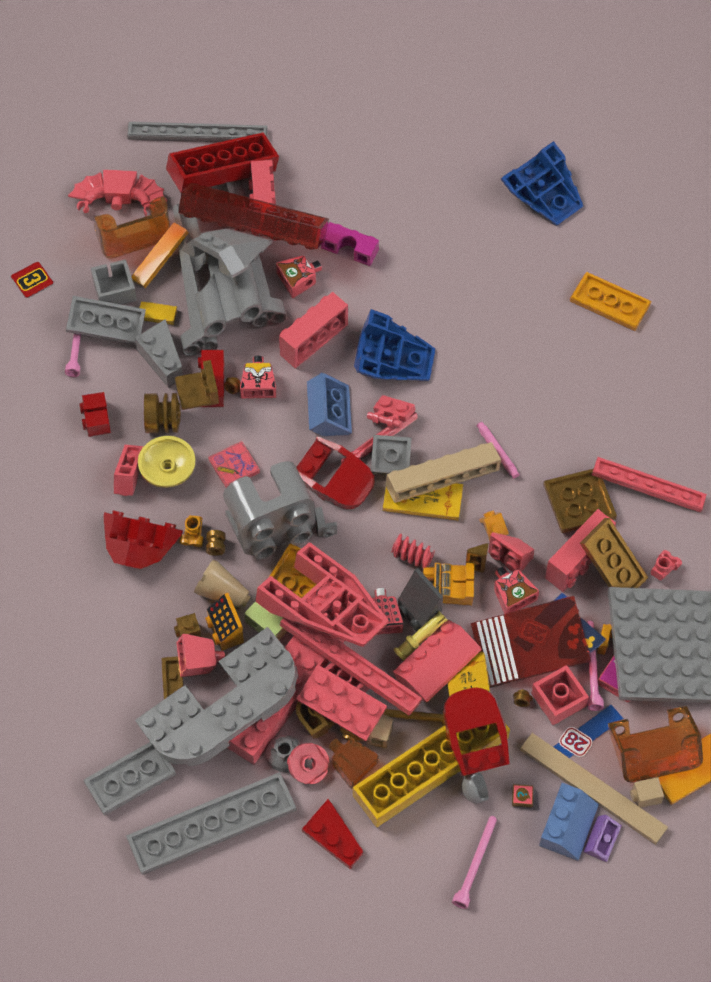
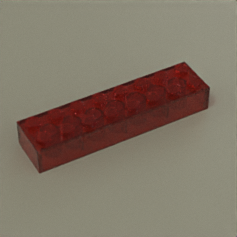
M190 183L181 192L178 213L183 214L187 218H199L206 223L215 222L221 227H234L237 231L253 232L252 234L256 236L264 235L275 241H287L290 245H302L309 250H315L320 247L326 238L329 218L195 183Z

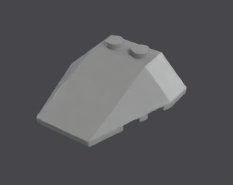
M247 225L202 233L186 244L182 251L194 258L204 252L214 256L219 260V272L234 278L248 269V264L251 261L254 262L257 259V255L266 250L273 242V238Z

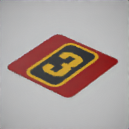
M35 262L11 275V278L26 298L54 283L40 262Z

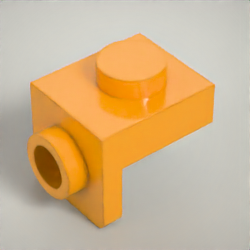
M492 510L484 513V517L479 519L480 523L484 524L489 541L490 535L493 532L502 535L509 534L501 512H494Z
M603 624L600 634L606 640L598 647L597 654L605 655L609 638H613L611 624Z

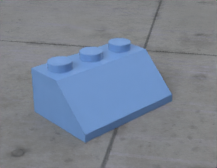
M321 373L307 381L309 430L321 436L352 434L349 385L325 373Z
M561 783L539 846L579 861L599 804L581 789Z

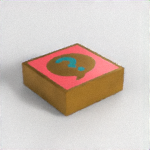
M513 784L512 806L532 808L534 786Z

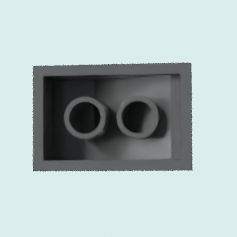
M418 568L413 572L398 598L400 614L409 619L410 625L415 631H418L438 611L442 613L443 596Z

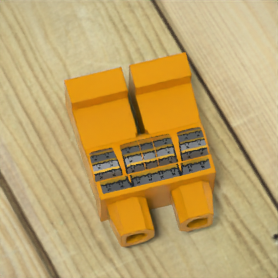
M435 563L434 567L423 569L425 577L429 581H433V586L443 596V603L472 606L474 598V563H466V565Z

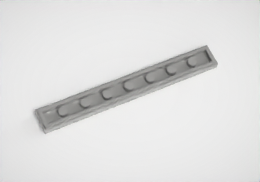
M129 122L127 136L128 139L222 142L262 132L267 137L268 126Z

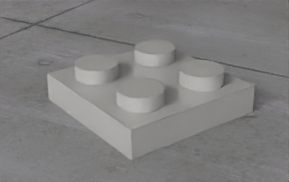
M374 435L371 462L373 474L387 475L392 471L408 468L410 466L411 438Z

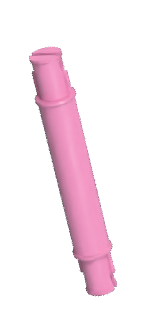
M483 422L476 425L479 429L478 431L487 443H493L505 470L513 479L518 477L517 468L489 428Z

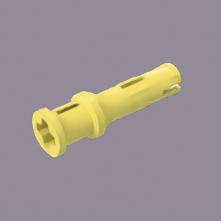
M438 611L413 636H407L406 641L393 650L404 661L442 624L448 621L447 618Z

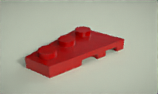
M329 799L325 801L302 828L304 834L349 869L363 855L362 848Z

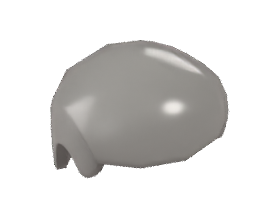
M481 772L464 777L462 791L468 801L478 804L488 800V789Z

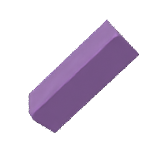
M608 815L598 816L583 852L607 862L622 825Z

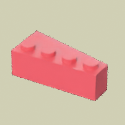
M272 160L251 161L252 179L249 180V190H253V194H250V205L254 204V208H251V217L255 219V223H252V228L273 239H278Z

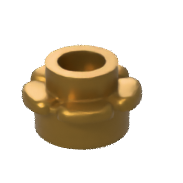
M228 377L224 383L226 391L230 394L240 392V380L236 377Z
M518 690L513 694L514 704L519 707H527L530 705L533 697L527 690Z

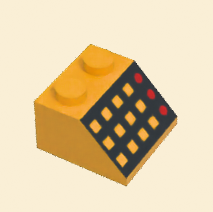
M225 593L207 609L208 617H205L208 628H212L214 634H212L214 643L220 646L221 651L244 643L242 624L229 593Z

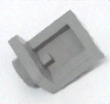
M322 507L315 508L314 527L317 529L318 537H331L337 534V522L325 524Z

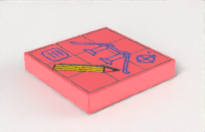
M242 441L208 457L209 462L225 488L242 477L248 476L251 478L260 473V469Z

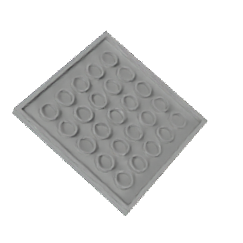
M609 587L608 599L619 700L711 703V591Z

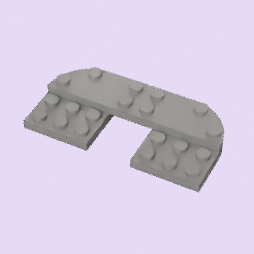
M269 627L218 661L237 687L212 705L203 709L186 685H184L135 720L151 744L165 760L172 764H188V766L204 763L230 746L228 742L258 720L262 719L265 721L290 701L296 690L295 685L298 679V671L291 654L284 648Z

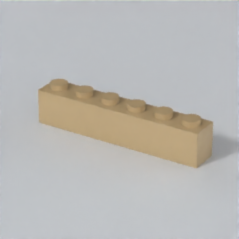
M492 442L480 444L471 449H463L458 453L447 454L435 460H428L422 464L411 465L399 471H392L387 474L386 487L394 503L455 483L499 471L501 458Z

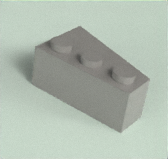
M166 319L135 337L137 351L165 385L170 387L175 384V377L182 376L183 372Z

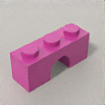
M329 222L321 237V249L338 254L342 247L351 246L354 248V261L371 266L379 251V240L373 236H367L356 230L345 228L340 224Z

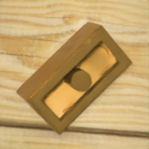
M489 543L467 549L466 563H474L475 572L484 573Z

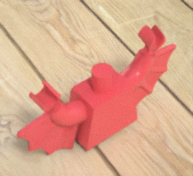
M103 170V177L101 172L94 176H86L82 182L75 183L74 190L68 194V197L84 200L77 203L79 211L85 206L83 209L84 213H88V205L99 198H105L106 203L111 204L113 210H121L122 204H131L133 199L137 200L144 207L145 216H147L146 210H151L154 214V207L151 203L168 201L163 195L164 188L159 187L154 179H148L142 174L138 179L137 171Z

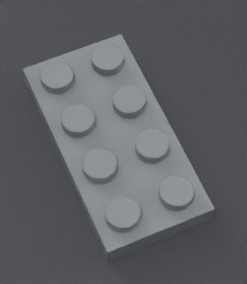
M73 296L66 332L136 345L135 337L139 336L142 332L146 309Z
M149 742L84 779V783L105 816L175 776L176 772L170 762L165 760Z

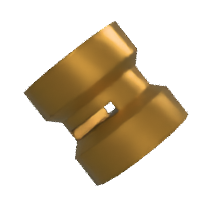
M221 530L208 531L206 533V540L208 541L206 553L213 556L223 555L225 553L224 542L226 540V533Z

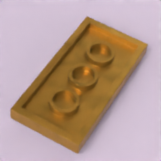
M604 518L580 542L608 587L639 588L648 578L610 518Z

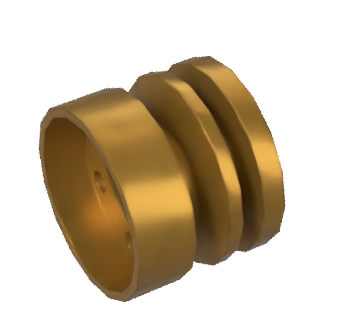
M157 393L144 394L145 433H158L162 424L164 425L165 433H169V424H172L173 433H178L181 422V405L178 400V394L172 393L171 402H169L168 393L164 394L163 402H159Z

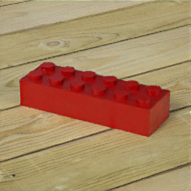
M264 132L169 153L166 170L180 193H186L252 177L251 161L272 160L273 172H275L279 155Z

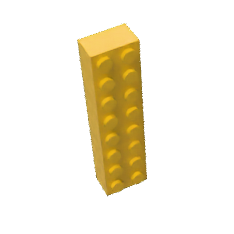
M496 723L456 733L461 755L501 744ZM505 723V725H506V731H507V739H508V738H509V733H510V728H509V727L507 726V724ZM445 725L353 787L354 799L376 828L461 771L447 741Z

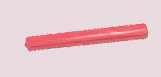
M414 411L407 422L402 421L403 425L401 428L386 427L376 435L394 436L418 418L417 413ZM373 437L351 453L360 460L372 452ZM344 457L343 459H341V464H342L343 461L346 459V457Z

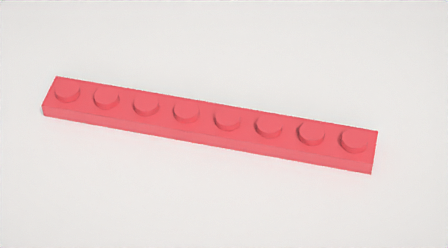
M285 618L280 621L282 628L408 716L421 703L422 698L336 638Z

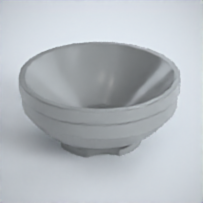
M289 735L275 737L270 741L266 750V758L269 765L277 771L288 772L287 759L292 750L300 745V742ZM286 744L290 747V752L281 754L278 748Z

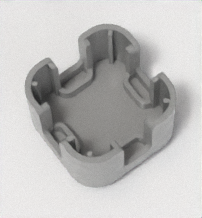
M281 462L270 468L271 476L281 494L277 498L267 502L262 501L252 480L248 476L232 482L224 490L223 497L229 509L225 511V515L246 555H254L256 559H264L271 556L276 551L277 546L287 542L298 545L311 538V529L315 525V504L293 462Z

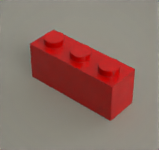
M201 350V357H198V368L204 369L203 361L211 360L219 399L218 404L202 407H224V350Z

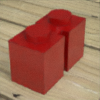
M105 393L82 395L83 403H79L81 414H85V419H82L83 430H87L89 437L111 433Z

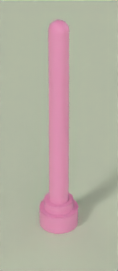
M73 334L71 357L65 366V374L69 377H77L80 374V365L77 362L80 334Z
M588 621L587 623L594 628V622ZM595 649L588 654L591 695L589 696L587 706L591 711H600L604 708V702L601 695H599Z
M495 816L489 817L463 886L453 897L452 903L459 908L467 909L470 903L469 891L497 822Z

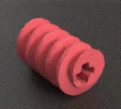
M400 533L393 544L391 553H393L395 558L401 555L402 561L408 558L409 564L415 561L416 567L422 564V569L429 567L435 550L430 552V545L423 549L422 542L419 546H416L415 539L412 543H409L408 536L402 540V534Z

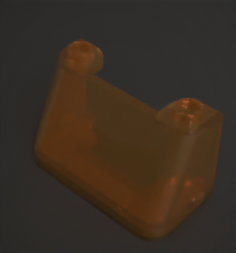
M164 196L151 201L149 206L151 215L120 225H116L115 219L109 214L96 216L94 218V230L103 255L111 259L155 246L170 228L168 207Z

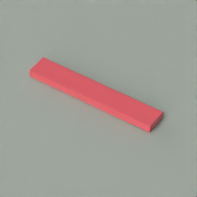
M597 457L592 476L700 513L707 495Z

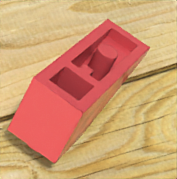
M124 445L114 472V494L133 496L139 475L138 457L144 446Z

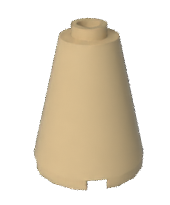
M216 560L211 561L194 590V593L215 601L225 593H229L232 603L236 608L245 607L251 598L248 595L249 591Z

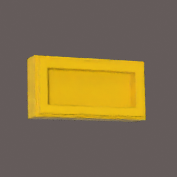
M141 301L140 308L146 309L144 321L160 323L166 319L167 324L174 325L177 306Z

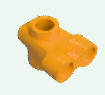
M189 515L186 518L184 534L180 536V544L202 547V517Z

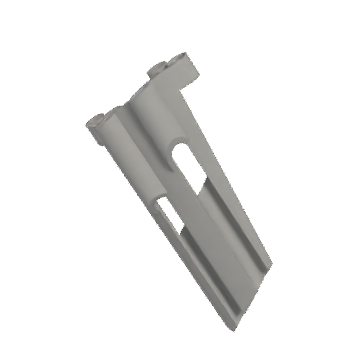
M240 180L190 191V195L184 203L174 206L173 213L175 223L189 232L178 246L191 326L190 329L181 335V343L184 354L194 356L201 349L216 350L218 348L216 336L221 334L225 330L227 323L241 318L243 322L252 321L255 327H263L269 321L275 324L282 323L286 320L287 316L282 300L270 297L259 254L254 262L251 261L248 264V269L245 272L230 278L219 272V260L214 256L204 252L194 258L182 251L186 244L202 233L247 225L252 227ZM206 263H208L211 277L205 287L199 291L195 274L201 271Z

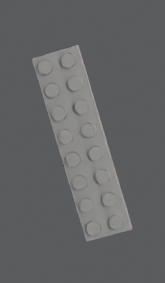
M279 772L126 835L140 872L143 875L296 811V806Z

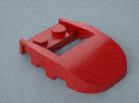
M317 436L315 442L296 467L306 487L309 490L311 489L322 500L330 501L337 507L353 509L360 506L374 487L375 477L373 472L363 461L342 445ZM333 450L345 456L346 459L326 487H323L313 481V478Z
M474 687L455 692L449 696L443 710L446 726L445 734L455 761L457 760L460 767L461 775L465 776L509 765L506 725L492 693L484 688ZM496 723L502 745L461 755L457 732Z

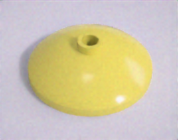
M161 436L149 441L142 448L138 457V467L142 477L150 484L162 488L175 487L185 482L192 475L196 462L191 446L186 441L174 436Z

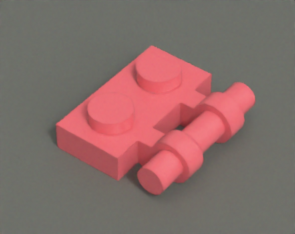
M382 395L373 407L374 413L368 412L367 419L377 424H387V427L401 428L403 425L402 421L407 422L416 409L412 403Z

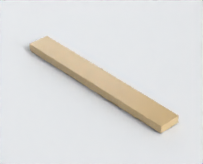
M531 733L520 747V751L570 786L584 791L600 807L656 845L668 829V826L534 733Z

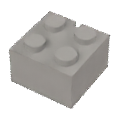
M126 259L110 263L112 277H109L107 264L91 268L92 279L99 301L120 305L137 301Z

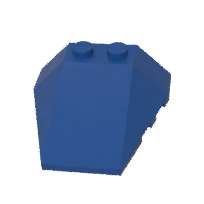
M554 141L541 149L536 156L516 170L513 169L501 178V181L514 196L556 226L583 207L577 187L573 184L571 171L567 168L565 155Z
M371 309L359 337L354 362L357 373L374 379L429 381L436 348L419 336L410 334L403 325L400 327L392 321L393 318L389 315Z

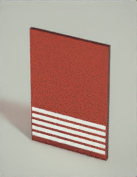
M574 596L471 623L473 639L481 647L482 650L480 652L485 654L490 688L557 671L566 665L572 667L591 662L579 616V609L577 608Z

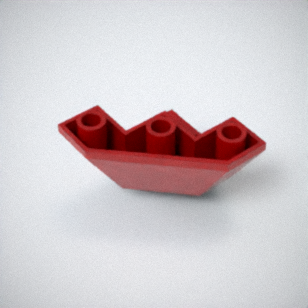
M114 510L112 514L104 512L106 549L116 564L142 569L162 560L183 533V530L176 529L175 524L165 522L163 526L149 523L150 519L139 516L138 520L123 517V512Z

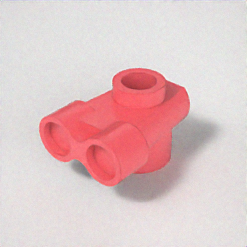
M663 550L650 573L661 581L672 570H677L682 565V561L680 558L672 556L669 551Z

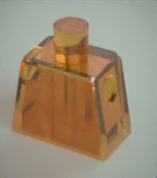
M352 738L344 745L338 739H334L328 747L335 753L331 758L332 766L351 789L379 761L378 754Z

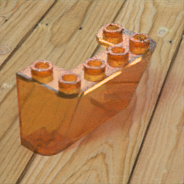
M687 706L667 710L669 726L630 734L628 719L608 723L609 734L625 781L634 783L692 770L702 764L701 733ZM678 713L684 714L682 719L673 720L674 715ZM617 727H624L622 733H616L615 729Z

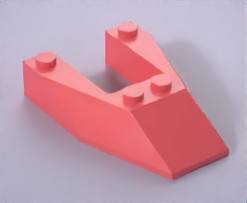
M310 542L297 552L294 568L317 584L305 596L300 598L272 576L257 587L255 602L270 613L362 647L389 623L387 617L357 577Z

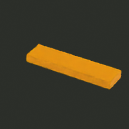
M173 223L131 276L132 281L146 288L189 234L188 230Z

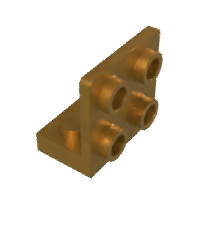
M211 360L203 361L204 369H201V372L175 377L182 410L219 403Z

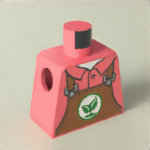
M305 256L276 263V273L292 299L315 285V273L322 270L318 260L309 264Z
M505 567L496 570L495 574L498 580L495 581L494 592L505 616L538 600L539 590L520 570L510 574Z

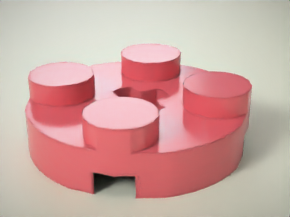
M313 743L300 744L292 750L287 759L291 776L300 783L316 784L327 775L329 757L327 752L319 745ZM306 759L313 760L311 769L304 766Z

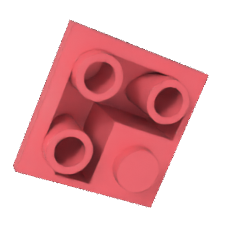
M494 532L490 535L488 553L494 560L504 563L510 571L520 570L522 572L533 559L535 549L519 538Z

